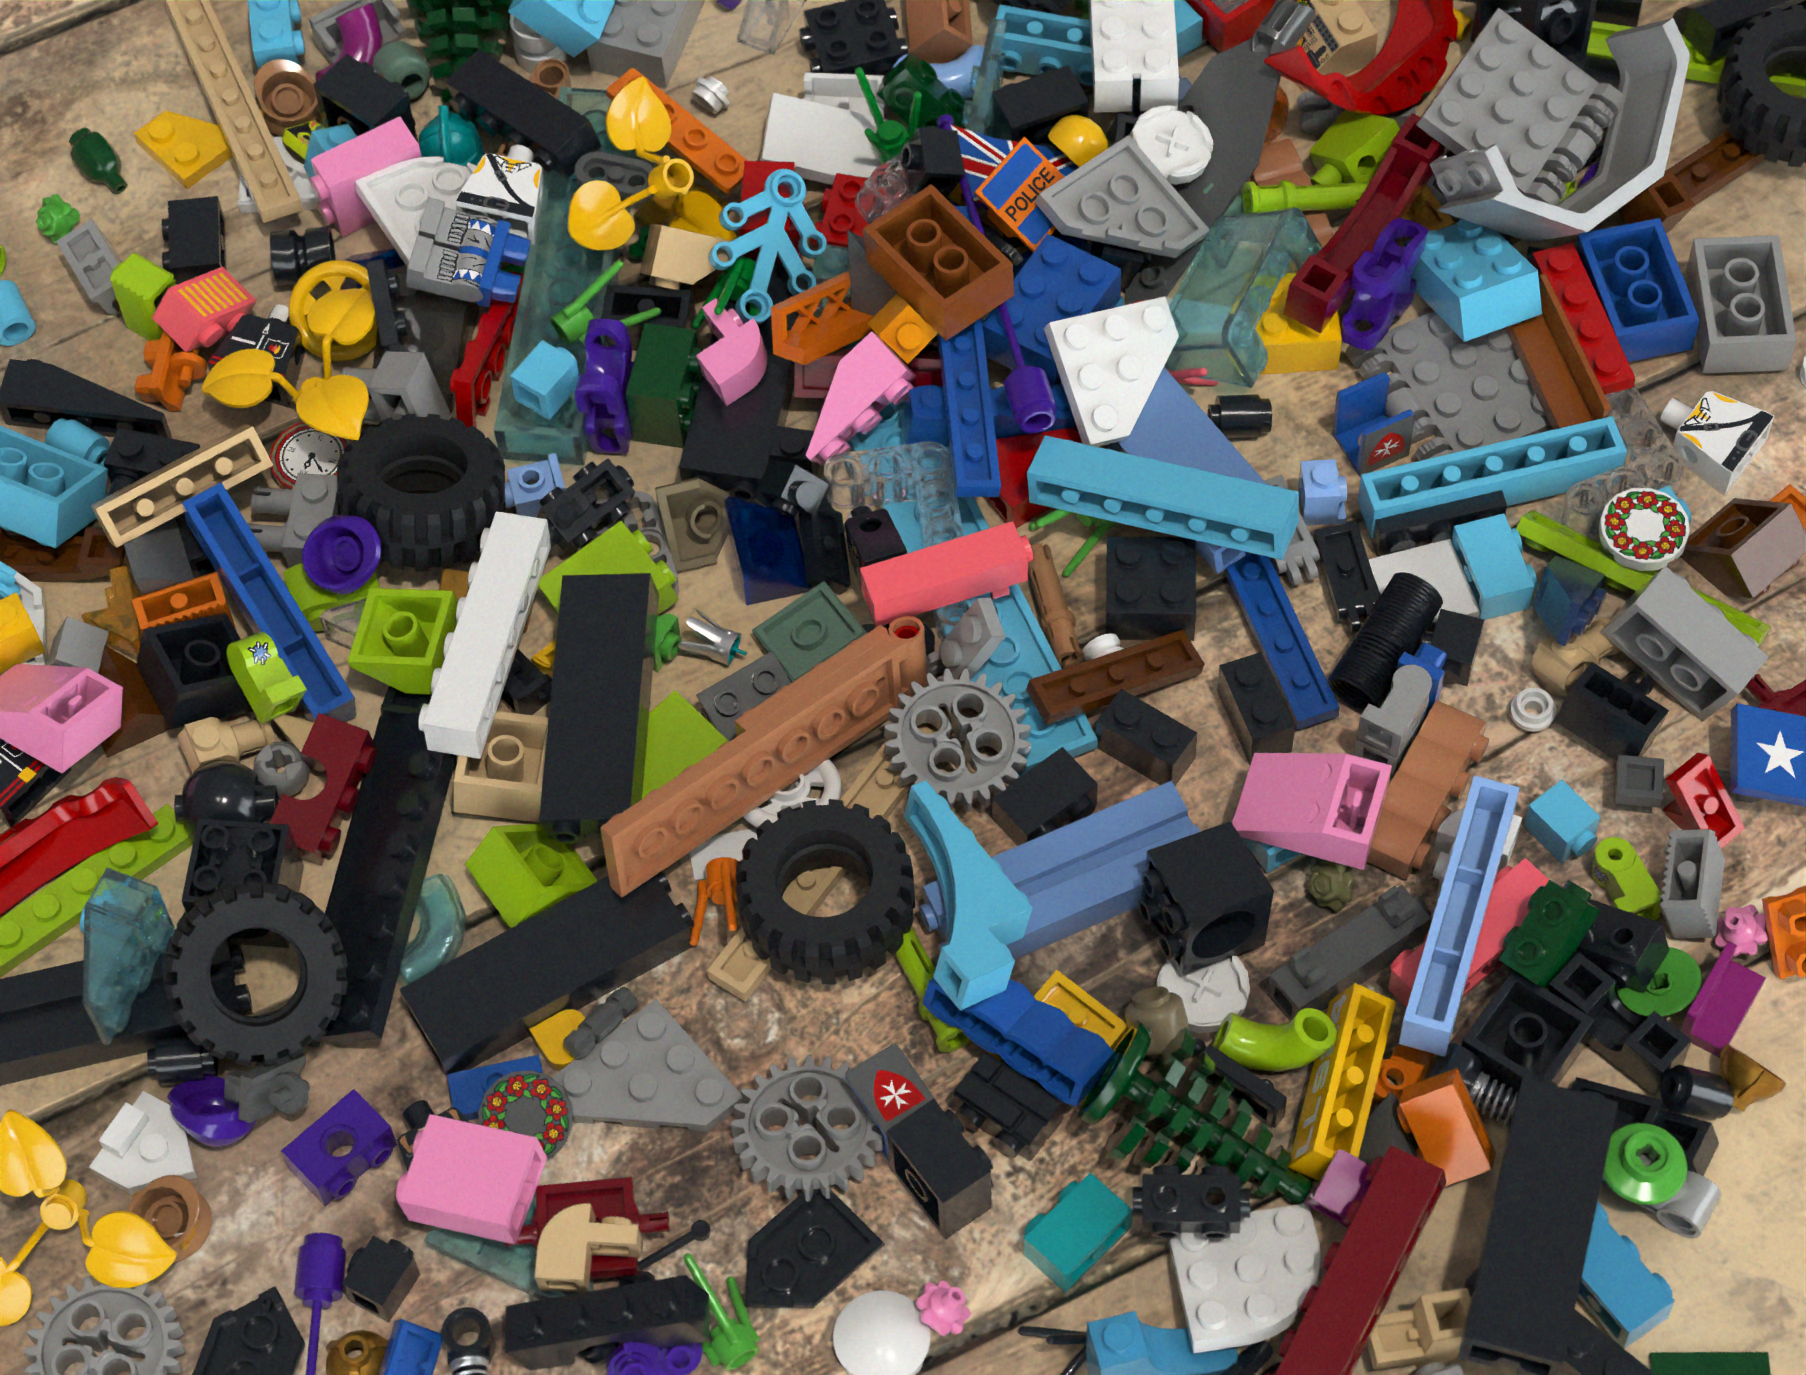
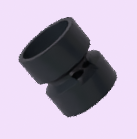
M330 226L307 228L303 236H299L295 230L270 233L271 262L277 286L296 285L302 275L312 267L326 261L336 260L334 240Z

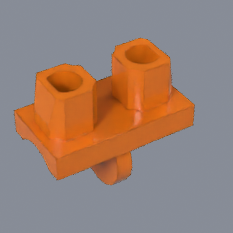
M162 330L160 339L146 341L143 354L145 361L153 370L152 373L137 376L134 387L135 392L145 402H161L169 412L181 411L186 387L190 386L191 380L201 379L206 375L208 364L198 355L199 348L185 352Z
M1802 886L1786 895L1762 899L1766 921L1765 930L1769 939L1774 974L1779 979L1793 975L1799 977L1806 976V886Z

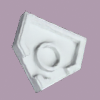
M145 1091L140 1094L133 1106L127 1102L123 1105L98 1140L102 1149L89 1166L92 1174L130 1195L141 1191L150 1182L165 1175H179L188 1180L197 1178L187 1131L172 1115L169 1104Z

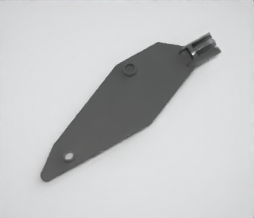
M1277 0L1254 32L1252 38L1213 56L1179 103L1177 111L1185 114L1189 111L1197 115L1208 127L1213 139V151L1211 159L1202 175L1191 182L1171 185L1210 231L1203 240L1176 258L1152 253L1151 264L1141 266L1130 286L1125 288V305L1139 300L1167 297L1239 194L1245 182L1248 181L1259 165L1281 75L1266 65L1264 59L1271 54L1296 46L1316 16L1315 10L1294 0ZM1210 183H1213L1214 186L1207 193H1203V190Z

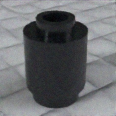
M1258 394L1217 395L1215 404L1208 405L1207 416L1226 438L1260 437L1261 433L1271 432L1272 407L1269 398H1260Z
M188 1036L156 1039L155 1049H148L147 1051L150 1077H158L161 1086L182 1084L187 1081H205L207 1076L218 1075V1058L209 1054V1051L200 1044L197 1046Z
M1676 1065L1663 1077L1660 1084L1661 1099L1664 1101L1667 1110L1674 1113L1712 1121L1716 1118L1725 1117L1733 1105L1734 1092L1732 1086L1722 1076L1684 1065Z

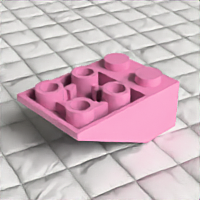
M872 331L838 363L806 453L808 459L821 465H824L827 461L831 464L836 463L850 450L851 446L847 443L858 432H861L863 435L870 432L883 418L879 413L890 402H893L895 405L901 403L908 397L909 390L914 388L911 383L917 376Z
M15 664L0 676V739L63 773L121 728L123 687L86 667Z
M1254 753L1232 824L1240 837L1364 870L1387 795L1392 765L1347 753Z

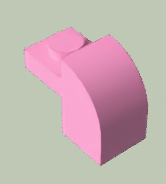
M715 298L703 306L702 309L709 329L719 341L697 354L696 357L704 378L724 404L728 406L751 391L760 382L767 367V352L754 318L743 324L733 308L728 311L724 309L720 315L715 314L714 309L718 301Z

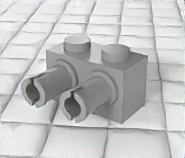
M385 351L376 369L345 367L341 372V375H350L362 380L372 399H369L362 425H378L381 420L391 417L393 420L402 419L403 415L415 414L416 417H427V414L440 415L441 419L448 420L451 415L423 352Z
M298 473L296 483L292 489L255 486L253 488L254 494L251 497L253 514L289 515L288 521L285 522L284 526L247 524L264 551L282 552L289 568L303 563L302 550L309 534L323 520L339 515L337 476Z

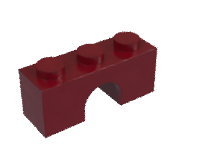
M318 713L301 755L310 768L327 775L325 787L317 796L307 800H299L282 794L270 821L273 824H288L301 859L322 866L327 854L332 855L335 852L341 837V830L338 827L344 814H350L353 811L359 796V789L356 786L362 773L367 774L371 770L377 754V749L374 748L375 744L368 730Z

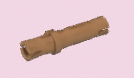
M1042 543L1034 544L1031 546L1033 561L1028 562V571L1041 611L1040 627L1044 635L1048 637L1059 665L1067 668L1078 664L1083 658L1074 630L1076 620L1074 614L1066 606L1050 547L1047 544L1043 546Z

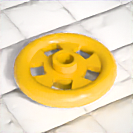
M331 260L320 263L303 274L293 288L288 309L290 325L300 330L303 347L322 359V341L325 336L313 334L306 320V315H308L310 308L317 301L310 293L322 281H325L331 288V291L326 294L342 290L341 287L346 278L356 281L363 289L371 290L367 268L360 264L346 260ZM375 318L374 324L367 335L352 345H338L332 341L330 348L331 361H349L371 351L381 340L377 319Z

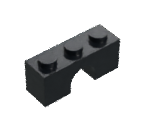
M1579 952L1549 983L1548 991L1595 1019L1588 1044L1655 1095L1660 1090L1661 1081L1669 1070L1676 1065L1684 1064L1692 1040L1655 1011L1647 1019H1642L1627 1010L1615 994L1616 980Z

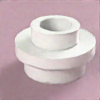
M699 77L695 81L696 88L692 91V95L705 109L713 114H717L721 108L726 109L730 105V101L726 97L729 93L728 89L716 78L710 77L706 80Z
M1527 688L1513 698L1510 715L1518 727L1526 731L1537 732L1548 728L1553 723L1556 715V706L1546 691L1540 688ZM1535 709L1540 715H1531L1525 710Z

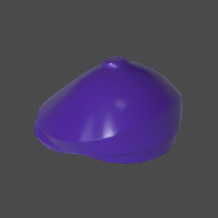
M348 515L332 516L320 522L309 534L302 550L303 566L308 577L322 589L342 595L354 592L365 584L377 568L381 557L380 538L374 527L366 519Z
M208 1076L205 1077V1081H187L172 1088L167 1096L170 1101L172 1115L189 1135L202 1144L218 1148L233 1144L243 1138L256 1124L257 1120L248 1123L238 1119L239 1105L225 1100V1079L221 1077Z

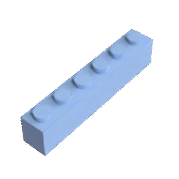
M1475 775L1473 777L1403 1019L1399 1040L1401 1045L1446 1056L1511 826L1520 787Z

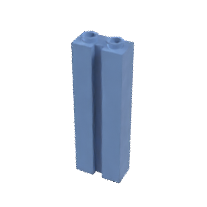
M1163 367L1130 435L1124 441L1106 445L1109 449L1122 453L1153 458L1158 461L1193 467L1203 471L1238 477L1268 485L1165 367ZM1196 541V551L1216 574H1219L1226 567L1246 556L1245 551Z
M1172 781L991 857L1000 864L1003 873L1017 890L1022 891L1026 895L1033 908L1024 937L1006 945L1014 960L1138 907V900L1142 897L1143 883L1141 874L1145 871L1147 851L1200 832L1198 826L1192 824L1188 816V809ZM939 880L923 886L924 904L919 906V912L929 932L937 931L942 943L938 944L939 951L941 952V948L946 946L947 919Z

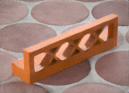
M850 270L771 306L774 355L806 365L867 336L871 331L874 332L868 325L874 316L852 309L851 300L847 304L843 302L850 287ZM825 297L828 299V302L821 316L816 318L813 314L820 300ZM794 311L798 312L799 315L792 329L787 331V315Z

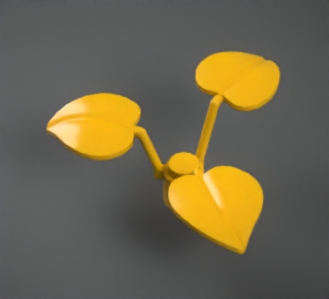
M639 77L628 83L616 94L607 110L605 125L608 137L613 146L618 150L630 151L635 149L638 158L659 164V166L653 168L649 174V187L621 201L617 189L605 181L595 180L580 186L573 194L569 205L567 230L570 237L582 247L590 250L607 251L620 247L630 239L635 230L634 220L625 208L654 194L661 199H669L675 196L671 209L677 215L670 221L669 227L730 241L737 239L735 231H729L721 225L719 214L722 208L711 196L701 191L689 192L688 189L693 183L694 175L686 161L682 159L670 160V157L667 155L660 157L651 154L661 150L670 139V118L663 103L651 90L645 77Z
M359 288L334 291L319 298L310 308L307 315L310 331L317 336H325L322 341L323 378H308L301 385V389L297 391L280 373L273 372L275 360L270 353L259 349H244L226 356L211 369L202 385L203 394L228 407L249 408L265 400L272 391V382H277L292 396L296 404L297 414L305 424L328 435L359 440L362 422L369 404V392L365 383L357 377L350 375L332 376L330 348L333 340L342 345H352L361 340L370 331L376 318L371 290Z
M12 1109L5 1113L0 1122V1190L16 1197L24 1196L33 1190L35 1196L38 1198L45 1197L40 1207L42 1222L8 1265L0 1256V1327L17 1322L25 1315L32 1303V1288L28 1279L15 1270L49 1228L65 1230L73 1226L76 1221L79 1222L82 1242L92 1247L86 1257V1268L96 1280L105 1285L115 1288L139 1286L155 1279L169 1268L177 1256L176 1251L165 1243L149 1222L132 1212L113 1211L103 1215L94 1224L91 1236L87 1220L90 1213L84 1209L87 1204V1192L79 1182L65 1179L67 1165L61 1148L41 1126Z

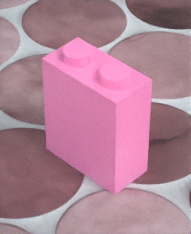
M400 116L311 158L315 176L310 178V182L317 197L321 200L316 203L318 211L326 225L328 226L333 223L342 237L376 221L357 194L355 181L401 161L422 157L418 142Z
M430 1114L424 1130H420L415 1137L413 1143L414 1157L408 1173H403L397 1184V1202L409 1221L516 1245L547 1160V1156L537 1137Z

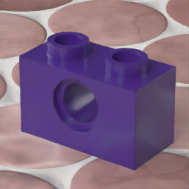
M353 1089L283 1148L281 1152L289 1170L324 1206H327L332 1200L341 1199L355 1187L357 1179L371 1167H379L387 1161L397 1142L391 1126ZM340 1146H353L352 1150L344 1156L337 1157L332 1155Z

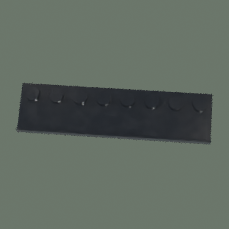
M420 712L394 717L381 715L378 720L373 738L374 748L377 749L376 758L369 773L363 774L359 796L353 810L325 911L326 916L340 936L343 950L346 953L348 965L346 967V978L348 980L346 995H342L339 1004L341 1010L336 1020H331L325 1028L327 1033L317 1043L313 1040L308 1044L312 1048L319 1047L320 1042L330 1040L344 1044L382 1039L457 757L454 754L427 749L424 731H420L418 726Z

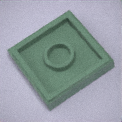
M821 582L752 630L755 638L767 653L774 652L791 683L811 671L818 663L826 661L846 648L853 640L867 634L826 582Z

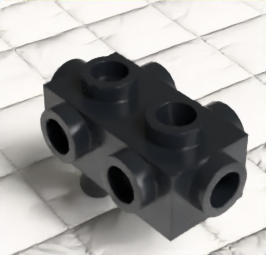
M609 458L598 466L594 462H590L573 476V479L576 481L564 491L557 487L540 500L539 504L542 507L536 518L547 519L551 547L558 544L564 552L573 545L578 551L598 535L594 528L605 520L610 525H614L631 511L628 503L635 494V490L632 488L634 482L622 466L618 465L615 467ZM594 492H604L608 497V501L601 504L596 503L598 498L594 495Z
M1159 1165L1153 1167L1152 1174H1143V1187H1133V1216H1142V1232H1152L1153 1237L1160 1239L1179 1238L1181 1233H1201V1237L1210 1240L1227 1239L1230 1237V1233H1240V1218H1250V1188H1240V1175H1230L1228 1167L1206 1166L1201 1169V1175L1182 1174V1169L1178 1166ZM1207 1195L1225 1196V1200L1220 1205H1212L1206 1197Z

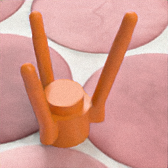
M720 857L706 864V879L697 883L698 900L693 919L694 927L691 928L690 945L696 946L699 942L708 898H711L715 904L725 905L728 929L730 931L737 929L735 902L738 900L735 888L737 886L735 874L738 860Z

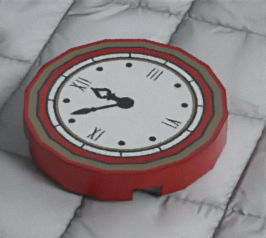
M304 422L296 423L283 431L272 445L269 457L273 463V466H271L273 477L281 489H292L296 483L298 473L337 476L339 458L352 440L325 434Z

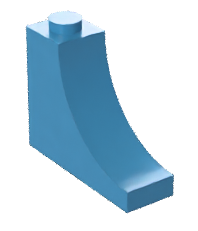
M1136 1311L1087 1323L1086 1366L1089 1375H1222L1233 1363H1237L1238 1354L1236 1347L1193 1353L1188 1328L1167 1329L1149 1326L1137 1318Z

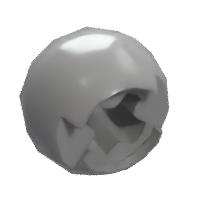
M281 741L273 742L260 750L255 757L253 771L258 774V781L264 786L276 785L280 798L282 794L292 796L302 790L308 781L310 767L305 763L301 753L292 743ZM285 766V771L278 773L277 767Z

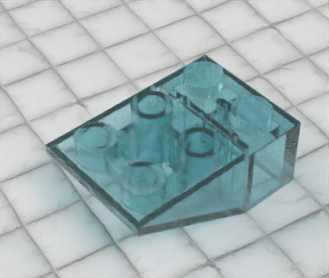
M108 867L84 907L83 1005L102 1043L110 1045L116 1032H121L126 1027L131 1014V1005L138 993L144 992L149 986L153 975V966L159 955L166 952L169 938L175 932V926L157 886Z

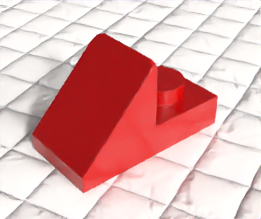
M1697 752L1665 779L1675 799L1664 807L1663 811L1681 830H1713L1722 849L1746 829L1709 755Z

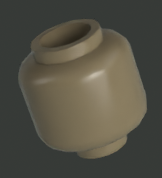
M1156 986L1138 991L1133 995V1001L1128 1004L1124 1011L1128 1030L1136 1021L1142 1022L1151 1029L1152 1039L1146 1055H1151L1154 1060L1164 1051L1169 1042L1176 1037L1179 1030L1186 1027L1191 1033L1183 999L1179 995L1169 992L1166 987Z

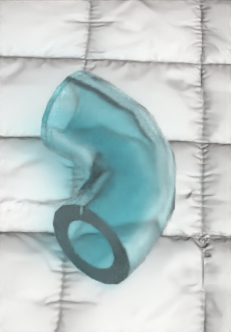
M436 874L423 881L416 907L420 918V927L413 941L405 948L399 971L406 984L455 959L463 945L466 911L457 887L447 874Z

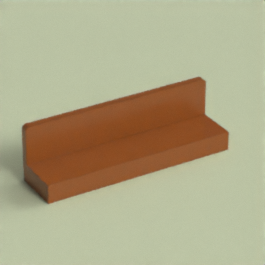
M1538 275L1542 314L1505 327L1529 377L1530 383L1553 430L1606 418L1610 412V405L1547 275Z

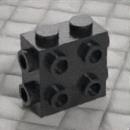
M846 0L804 10L805 27L799 28V36L804 53L811 51L813 59H809L811 73L855 74V69L861 67L865 75L885 76L893 69L895 63L903 55L909 54L905 38H898L896 31L899 30L895 9L894 7L887 8L885 0Z

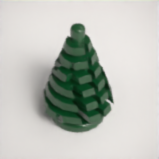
M406 0L411 17L415 20L414 25L419 40L428 46L422 49L427 63L433 67V70L430 71L434 83L438 88L442 89L439 93L442 105L449 106L450 112L460 115L450 103L453 97L445 81L478 49L500 61L504 49L498 40L503 39L506 42L511 31V14L508 10L513 0ZM470 116L467 120L475 126V118Z
M1136 1021L1114 1048L1112 1061L1098 1083L1084 1098L1077 1116L1089 1124H1097L1109 1113L1121 1095L1133 1101L1125 1106L1116 1125L1121 1127L1120 1131L1109 1137L1105 1158L1122 1161L1132 1152L1140 1140L1144 1139L1146 1140L1145 1145L1135 1152L1134 1164L1152 1168L1169 1150L1168 1153L1172 1155L1169 1161L1163 1165L1178 1166L1182 1169V1173H1184L1191 1166L1190 1163L1195 1154L1202 1151L1195 1165L1198 1169L1194 1175H1201L1203 1167H1225L1226 1163L1230 1161L1228 1166L1230 1175H1240V1188L1246 1184L1252 1175L1256 1178L1251 1188L1252 1194L1268 1197L1276 1189L1283 1194L1284 1198L1296 1205L1302 1204L1313 1184L1311 1180L1300 1173L1295 1174L1288 1169L1292 1157L1282 1145L1278 1146L1270 1156L1266 1154L1273 1137L1267 1126L1262 1121L1259 1122L1246 1139H1242L1252 1120L1250 1115L1253 1112V1109L1244 1098L1239 1099L1229 1116L1222 1119L1231 1102L1228 1100V1097L1235 1087L1225 1075H1221L1207 1089L1209 1084L1205 1080L1214 1073L1215 1063L1209 1055L1202 1051L1192 1060L1188 1067L1182 1064L1184 1060L1192 1057L1196 1039L1186 1027L1179 1030L1176 1037L1169 1042L1164 1051L1153 1062L1157 1066L1156 1070L1145 1076L1138 1071V1068L1150 1046L1152 1031L1142 1022ZM1205 1091L1208 1092V1094L1206 1095L1204 1101L1200 1102V1100H1201V1098L1203 1097ZM1149 1121H1151L1150 1124H1149V1126H1148V1128L1146 1129V1128H1145L1146 1123L1149 1122ZM1176 1136V1138H1175V1140H1174V1142H1173V1144H1172V1146H1171V1148H1170V1147L1168 1146V1143H1169V1141L1171 1140L1172 1137Z

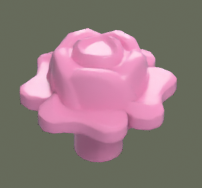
M1750 904L1743 908L1728 907L1725 912L1726 918H1719L1717 921L1718 934L1715 944L1719 948H1725L1728 941L1737 945L1733 957L1739 954L1754 955L1758 951V944L1762 945L1768 941V935L1765 930V916L1763 913H1758L1754 905Z
M940 1281L937 1285L927 1282L923 1286V1295L916 1299V1305L921 1310V1321L928 1324L931 1329L936 1330L942 1336L947 1335L950 1331L956 1335L960 1334L963 1331L964 1321L971 1315L970 1310L964 1306L966 1297L963 1291L957 1287H951L946 1281Z

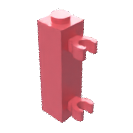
M1013 521L862 567L860 568L861 592L875 627L886 624L890 626V623L899 617H912L989 592L992 600L1009 595V586L1028 581V562L1033 561V552L1026 535L1019 537Z

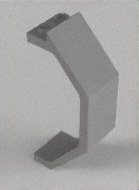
M1670 18L1618 31L1605 39L1619 68L1620 82L1618 90L1624 95L1625 104L1618 115L1613 118L1614 121L1610 127H1608L1599 167L1593 178L1561 200L1557 206L1529 198L1518 190L1497 144H1493L1483 150L1475 151L1470 149L1462 151L1456 156L1447 157L1443 155L1429 164L1437 179V184L1447 200V203L1437 209V211L1532 243L1590 231L1663 177L1690 60V53L1674 19Z

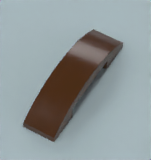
M0 527V561L30 581H79L103 577L122 570L126 554L124 544L118 548L111 545L102 528L86 527L84 536H72L55 549L50 546L41 545L36 540L23 535H8Z

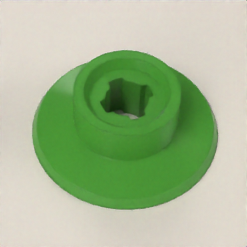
M1669 947L1668 954L1645 992L1641 993L1627 987L1625 989L1617 988L1619 998L1627 1008L1647 1017L1653 1011L1662 1017H1666L1683 1010L1693 1001L1701 986V971L1693 957L1680 949ZM1666 986H1668L1666 989H1665V988H1662V989H1656V990L1654 991V989H1655L1656 987H1657V988H1660V987H1666Z
M1632 1123L1622 1126L1612 1133L1603 1176L1612 1190L1622 1198L1637 1204L1654 1205L1671 1199L1682 1188L1687 1176V1160L1681 1145L1669 1132L1652 1124ZM1642 1152L1648 1153L1655 1163L1645 1166L1640 1160L1639 1155Z

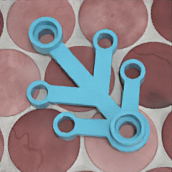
M789 169L774 171L766 179L763 192L741 203H729L719 214L721 225L729 231H735L746 223L747 217L771 207L767 224L729 243H717L708 254L712 267L717 270H726L734 264L738 257L760 247L749 290L738 298L735 306L736 313L743 323L754 318L757 325H759L771 315L773 302L767 294V289L777 254L790 277L788 289L793 296L806 291L801 290L797 286V277H802L807 281L808 289L816 286L815 276L806 270L784 229L787 215L801 236L798 248L804 257L809 259L818 257L825 251L827 241L825 236L816 230L802 204L806 197V186L802 177ZM779 185L788 188L790 192L789 198H784L778 193ZM728 210L738 213L739 223H733L728 219ZM807 238L816 240L818 243L817 251L809 249ZM717 250L726 251L729 261H720L716 255ZM746 303H753L757 307V316L747 313Z

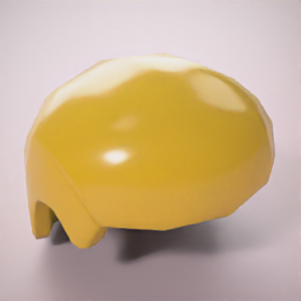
M1079 115L1063 117L1053 126L1048 135L1049 140L1078 167H1081L1108 149V140L1101 127L1090 118Z

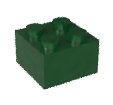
M652 323L644 324L626 390L633 441L684 448L703 374L696 357L697 354L703 351V348L697 346L695 330Z

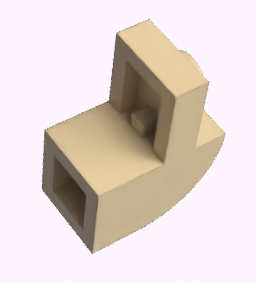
M591 1203L577 1204L560 1211L547 1223L538 1242L534 1278L539 1289L545 1291L589 1292L592 1255L641 1257L642 1236L638 1225H631L629 1219L622 1217H605L602 1219V1223H595L596 1217Z
M1468 1288L1420 1295L1412 1310L1381 1314L1367 1343L1373 1370L1415 1364L1416 1370H1419L1434 1362L1446 1363L1457 1358L1471 1299Z

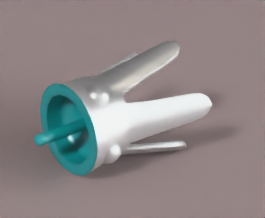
M699 609L696 610L697 613L713 626L693 617L687 618V624L693 629L694 635L712 645L681 641L678 647L682 649V652L708 656L710 659L726 665L731 664L736 653L744 656L747 655L746 651L738 649L741 642V633L724 629Z

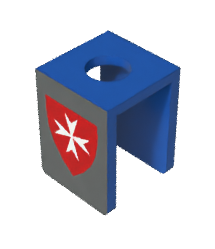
M1386 372L1339 391L1336 396L1332 435L1360 477L1361 474L1370 473L1407 457L1410 452L1415 415L1412 410H1407L1391 418L1386 417L1385 410L1390 377Z
M897 1044L887 1047L845 1073L847 1082L883 1133L884 1149L882 1152L888 1161L887 1130L932 1099L935 1100Z

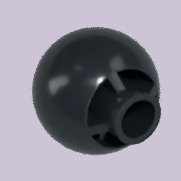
M215 761L194 771L184 783L182 795H175V818L177 822L184 823L186 832L194 840L198 818L258 823L270 822L279 803L277 786H264L258 781V774L251 768L234 761Z

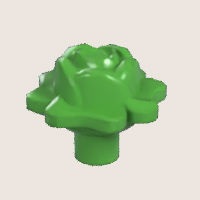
M58 194L44 197L42 199V207L37 211V227L44 235L49 236L56 245H58L56 241L70 233L75 224H78L80 221L79 211L71 208V205L64 202Z

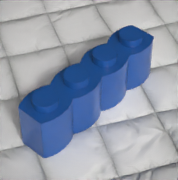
M924 385L909 390L901 422L905 447L923 452L937 451L949 447L942 386ZM1050 385L1057 412L1054 424L1042 432L1073 427L1078 433L1063 385ZM1004 386L995 390L990 388L996 439L1033 434L1023 431L1021 426L1014 421Z
M934 978L928 982L922 1003L935 1017L950 1026L960 1028L970 1040L981 1048L999 1054L1010 1067L1020 1074L1038 1080L1050 1094L1062 1102L1078 1106L1098 1083L1112 1061L1114 1051L1100 1035L1084 1028L1076 1027L1062 1010L1047 1003L1037 1001L1029 990L1019 982L1009 979L1006 991L961 1011Z

